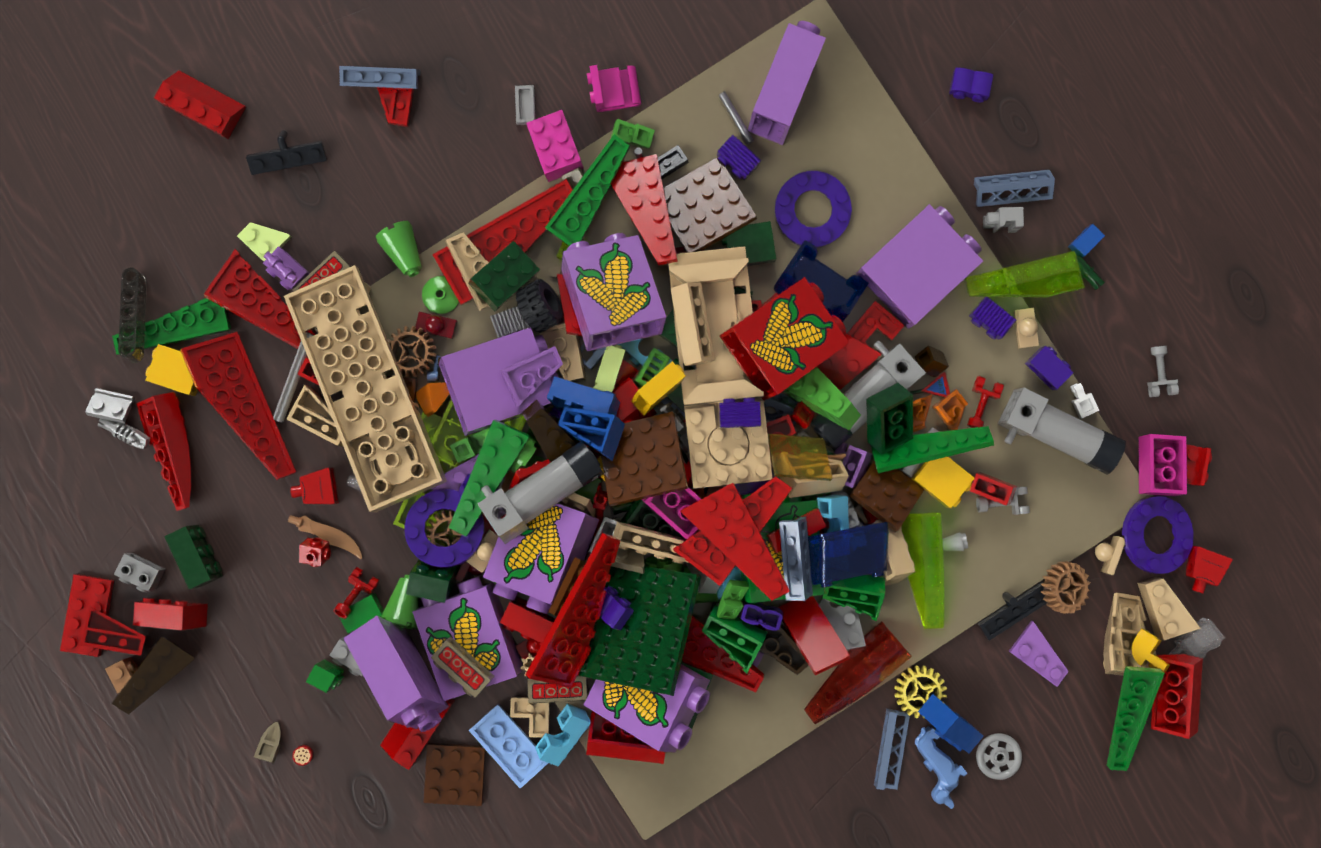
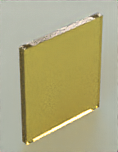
M768 434L773 470L776 477L832 480L824 439Z

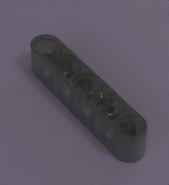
M130 267L125 269L121 276L118 351L120 356L132 363H137L144 356L147 279L138 270Z

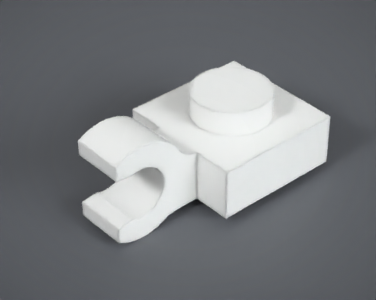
M1081 383L1070 386L1072 393L1077 398L1072 403L1080 419L1099 411L1092 393L1085 394Z

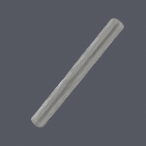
M306 332L307 338L314 336L313 334ZM302 341L300 342L273 419L278 422L284 421L300 379V376L297 374L305 358L308 357Z

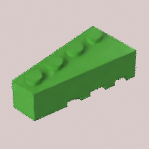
M815 367L786 389L798 403L802 401L814 412L847 430H850L861 416L854 405L818 367Z

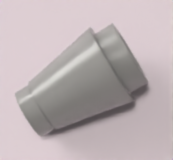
M959 532L939 540L941 551H964V549H968L965 533L961 534Z

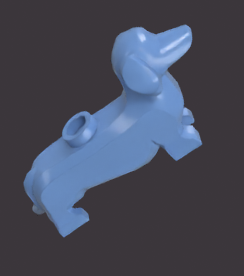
M923 727L921 728V733L915 739V745L925 759L923 763L929 771L933 770L938 777V782L931 792L932 799L936 803L945 804L952 809L954 808V802L949 794L958 786L960 775L965 776L968 773L961 765L954 764L949 756L936 747L933 739H938L940 736L934 732V728Z

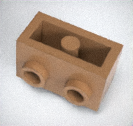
M132 657L123 659L105 669L117 694L137 669V665Z

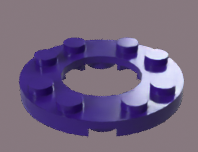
M806 171L790 178L780 189L775 202V218L779 229L793 243L802 247L819 248L831 244L843 234L851 218L852 206L846 188L838 179L821 171ZM819 191L830 200L832 206L831 217L824 225L815 228L807 227L797 219L794 211L795 202L804 192Z
M452 489L431 491L419 498L407 514L405 521L407 544L413 554L425 564L438 568L458 566L469 560L477 552L484 534L482 514L469 535H462L454 545L439 547L432 544L426 536L425 526L429 516L442 509L455 512L461 499L459 491Z
M1163 496L1141 499L1130 508L1124 519L1122 535H1124L1126 545L1124 549L1133 564L1141 570L1156 574L1169 573L1179 568L1188 558L1193 547L1192 523L1185 509L1173 499ZM1156 516H1162L1172 524V533L1174 535L1172 546L1162 554L1152 552L1146 546L1144 540L1145 526L1151 518Z

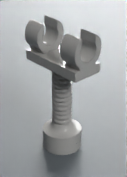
M1167 346L1151 347V355L1156 357L1158 381L1147 383L1149 397H1159L1160 389L1158 385L1167 384L1168 395L1179 394L1178 379L1166 380L1163 357L1167 354Z
M1027 487L1016 488L1010 504L1012 514L1030 513L1029 506H1018L1017 495L1028 494ZM985 497L976 498V507L979 513L987 512L988 508L1005 506L993 500H987Z

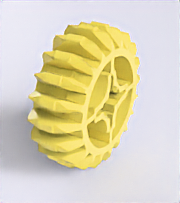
M917 665L914 667V672L911 668H907L909 674L906 675L902 672L901 675L904 679L897 678L896 681L900 683V686H894V689L900 691L894 694L896 698H900L896 701L897 704L902 705L901 710H907L909 716L914 713L915 718H919L920 713L918 711L921 707L913 706L908 701L921 700L925 704L934 688V695L940 700L941 698H947V695L942 693L947 690L946 686H941L945 682L944 679H939L940 674L938 672L934 673L932 668L927 671V667L924 665L921 667V671ZM917 677L930 678L932 683L921 684ZM912 682V690L906 695L907 686ZM918 686L924 690L922 691L923 698L917 694Z

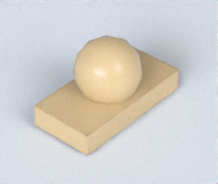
M1034 308L1014 310V318L1017 320L1015 322L1018 349L1039 346L1038 324L1035 320Z
M489 530L483 537L477 552L466 562L483 573L492 555L498 535Z
M1113 536L1111 544L1100 543L1097 545L1095 555L1100 561L1104 562L1101 572L1114 575L1125 545L1124 538Z

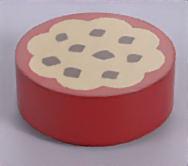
M307 745L297 747L292 755L294 762L300 766L307 765L313 759V750Z

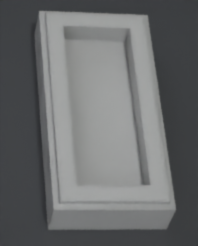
M534 85L515 86L517 125H527L526 123L536 119Z

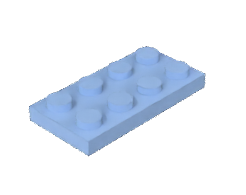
M499 703L469 729L470 733L519 788L523 787L548 764L539 759L535 749L536 745Z

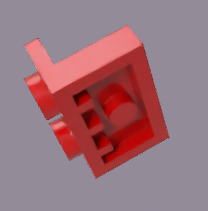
M1186 444L1187 484L1204 486L1209 476L1207 472L1208 464L1212 460L1211 448Z

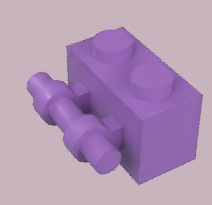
M279 246L272 254L267 252L264 255L266 260L263 264L268 267L266 271L274 278L275 276L281 279L280 284L287 290L290 288L293 290L310 274Z
M843 443L834 453H846L842 463L849 477L845 485L854 489L866 472L873 454L849 445L846 452L848 444Z

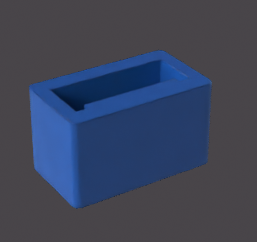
M1091 224L1068 247L1077 256L1084 257L1105 235L1094 224Z

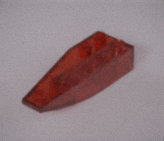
M882 621L864 636L866 646L848 651L850 659L838 664L804 708L814 724L834 715L867 694L912 657Z

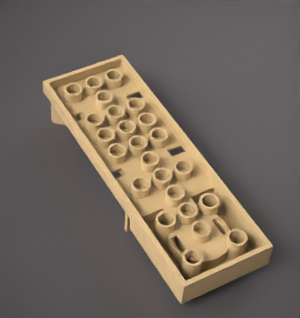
M745 246L677 254L678 262L668 264L670 286L673 288L687 282H701L715 361L696 365L695 370L684 371L686 377L681 382L693 489L724 486L731 483L742 484L769 481L773 478L764 401L761 398L764 396V392L750 382L719 336L753 312L747 267L749 261L746 258ZM745 286L746 293L734 294V287ZM673 305L679 366L684 370V360ZM744 398H755V402H760V427L720 428L719 403H723V399H735V402H743Z
M354 265L289 293L284 298L369 512H378L446 483L447 479L419 410H417L419 406L411 399L370 298L369 292L371 287L363 281L359 268ZM367 305L369 312L361 315L359 309ZM316 327L318 334L307 338L305 332ZM393 369L395 376L387 379L384 372ZM342 391L344 398L333 402L330 395Z

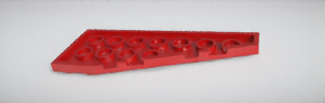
M567 179L466 236L488 262L512 241L526 253L547 230L545 228L572 192V188ZM448 246L432 254L460 304L464 305L471 301L473 297Z
M238 332L181 348L180 352L195 387L274 478L278 480L295 474L294 465L273 419Z
M605 533L601 534L525 674L529 679L569 688L572 687L590 654L591 647L589 643L591 638L595 636L594 625L599 620L606 595L605 585L606 582L610 581L611 577L609 570L612 563H615L620 545V540Z

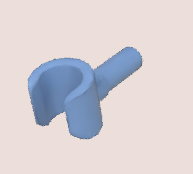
M436 356L433 371L427 372V380L429 382H437L439 380V366L437 364L438 357L440 358L441 356Z

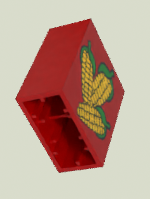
M805 277L719 335L750 382L764 392V396L761 397L763 401L780 394L849 343L844 336L846 334L844 323L839 317L830 315L822 303L824 295L821 289L815 283H809Z

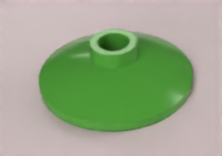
M445 276L433 277L423 287L422 300L431 312L446 314L457 307L459 301ZM438 291H443L442 297H437Z

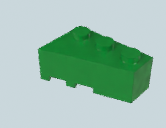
M827 568L823 580V598L842 607L849 606L855 609L856 613L861 614L863 612L871 616L872 620L877 621L885 597V578Z
M715 605L702 632L719 648L722 647L729 654V657L733 661L736 660L743 667L742 670L748 673L768 632L744 622L739 617H736V619L718 618V606Z

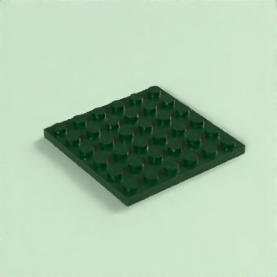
M611 566L609 570L611 575L610 581L606 583L605 587L611 586L619 592L617 595L620 598L623 597L631 603L630 607L634 612L621 630L611 628L599 617V620L594 625L595 636L591 638L589 643L591 647L590 654L578 676L674 696L701 576L645 566V573L642 574Z

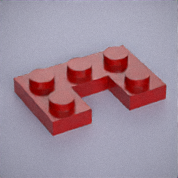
M874 301L847 333L865 343L872 333L878 329L889 340H893L905 325L877 301Z

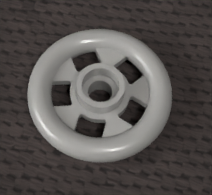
M996 733L987 736L980 742L976 751V761L979 769L987 777L1003 780L1013 776L1018 771L1022 762V752L1017 741L1011 736ZM999 741L1006 743L1005 749L998 747ZM988 745L993 747L989 755L985 753ZM1008 752H1014V760H1009ZM998 754L1003 755L1001 760H997ZM989 760L994 764V767L991 769L985 764ZM1007 764L1008 769L1001 772L999 767Z

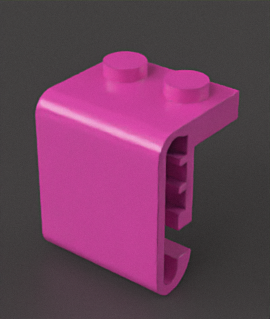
M597 65L589 66L590 73H587L588 85L592 84L593 91L590 92L591 104H596L597 112L641 105L635 66H627L625 70H619V67L598 70Z

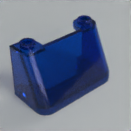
M805 240L774 285V290L777 293H781L805 277L809 283H815L821 289L824 295L822 303L830 315H835L844 322L869 282L859 275H851L848 279L844 278L817 260L818 250L815 245Z
M877 523L808 537L813 585L821 584V588L833 586V581L872 574V577L884 575L883 571H887L888 523Z

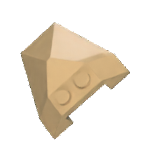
M1114 593L1104 639L1103 666L1105 674L1124 676L1126 666L1151 668L1148 666L1150 662H1147L1145 666H1140L1132 655V643L1140 630L1145 629L1143 621H1146L1140 596Z

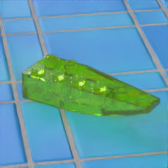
M1075 251L965 278L969 297H1051L1085 288Z
M909 513L901 527L916 572L909 575L908 580L923 628H944V560L941 513Z

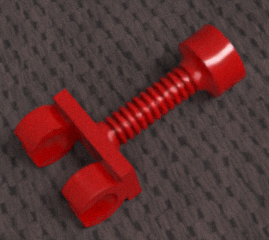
M977 376L972 391L980 393L981 400L979 401L975 416L969 418L967 423L969 427H983L982 416L988 398L1000 399L1004 384L995 383L991 392L982 389L986 378Z
M599 483L593 499V508H596L595 518L599 519L593 536H596L603 521V513L608 502L607 491L600 489L601 483Z
M356 567L348 578V582L355 587L343 603L337 604L333 610L334 613L346 619L351 613L349 607L361 590L371 595L377 587L379 579L373 576L368 584L359 580L363 570Z

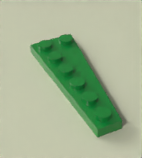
M615 134L612 136L545 228L568 246L583 240L630 149V145Z
M205 298L195 304L185 306L178 311L165 314L163 317L150 320L112 337L116 355H122L154 348L158 344L167 345L229 331L231 327L227 309Z
M493 420L450 523V529L464 536L469 535L483 513L477 504L486 498L481 490L482 487L488 485L493 493L498 489L503 478L509 472L512 464L530 439V435L498 420Z
M989 426L913 435V439L883 455L872 446L871 449L877 472L882 473L994 446V440Z
M1125 667L1107 759V767L1110 770H1128L1165 674L1161 669Z

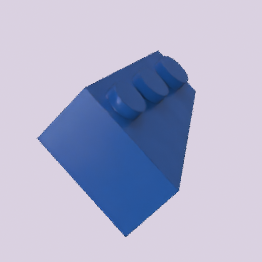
M555 376L547 395V399L560 413L563 412L565 406L616 415L620 405V401L612 392H603Z
M565 406L558 423L568 434L583 441L584 444L612 461L625 424L616 415Z
M934 694L930 696L918 711L936 728L934 732L938 736L945 739L960 752L963 749L970 753L984 737L975 727L958 713L951 710L948 705L943 703Z

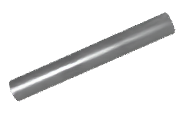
M726 92L720 93L721 101L747 145L754 141Z

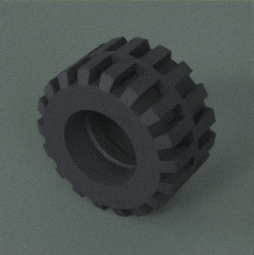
M537 279L517 291L516 301L519 311L526 323L534 331L542 333L563 321L561 302L552 287L544 280Z

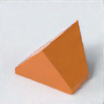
M428 383L416 392V399L427 417L436 413L448 397L449 391L446 383Z
M955 389L932 407L951 431L958 430L965 406L968 403L959 391Z
M933 394L913 401V432L926 428L925 421Z

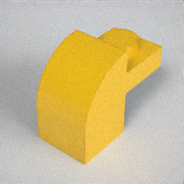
M1141 629L1132 643V655L1135 661L1140 666H1145L1147 662H1150L1149 667L1158 668L1162 671H1167L1170 666L1167 662L1153 654L1162 640L1147 630Z

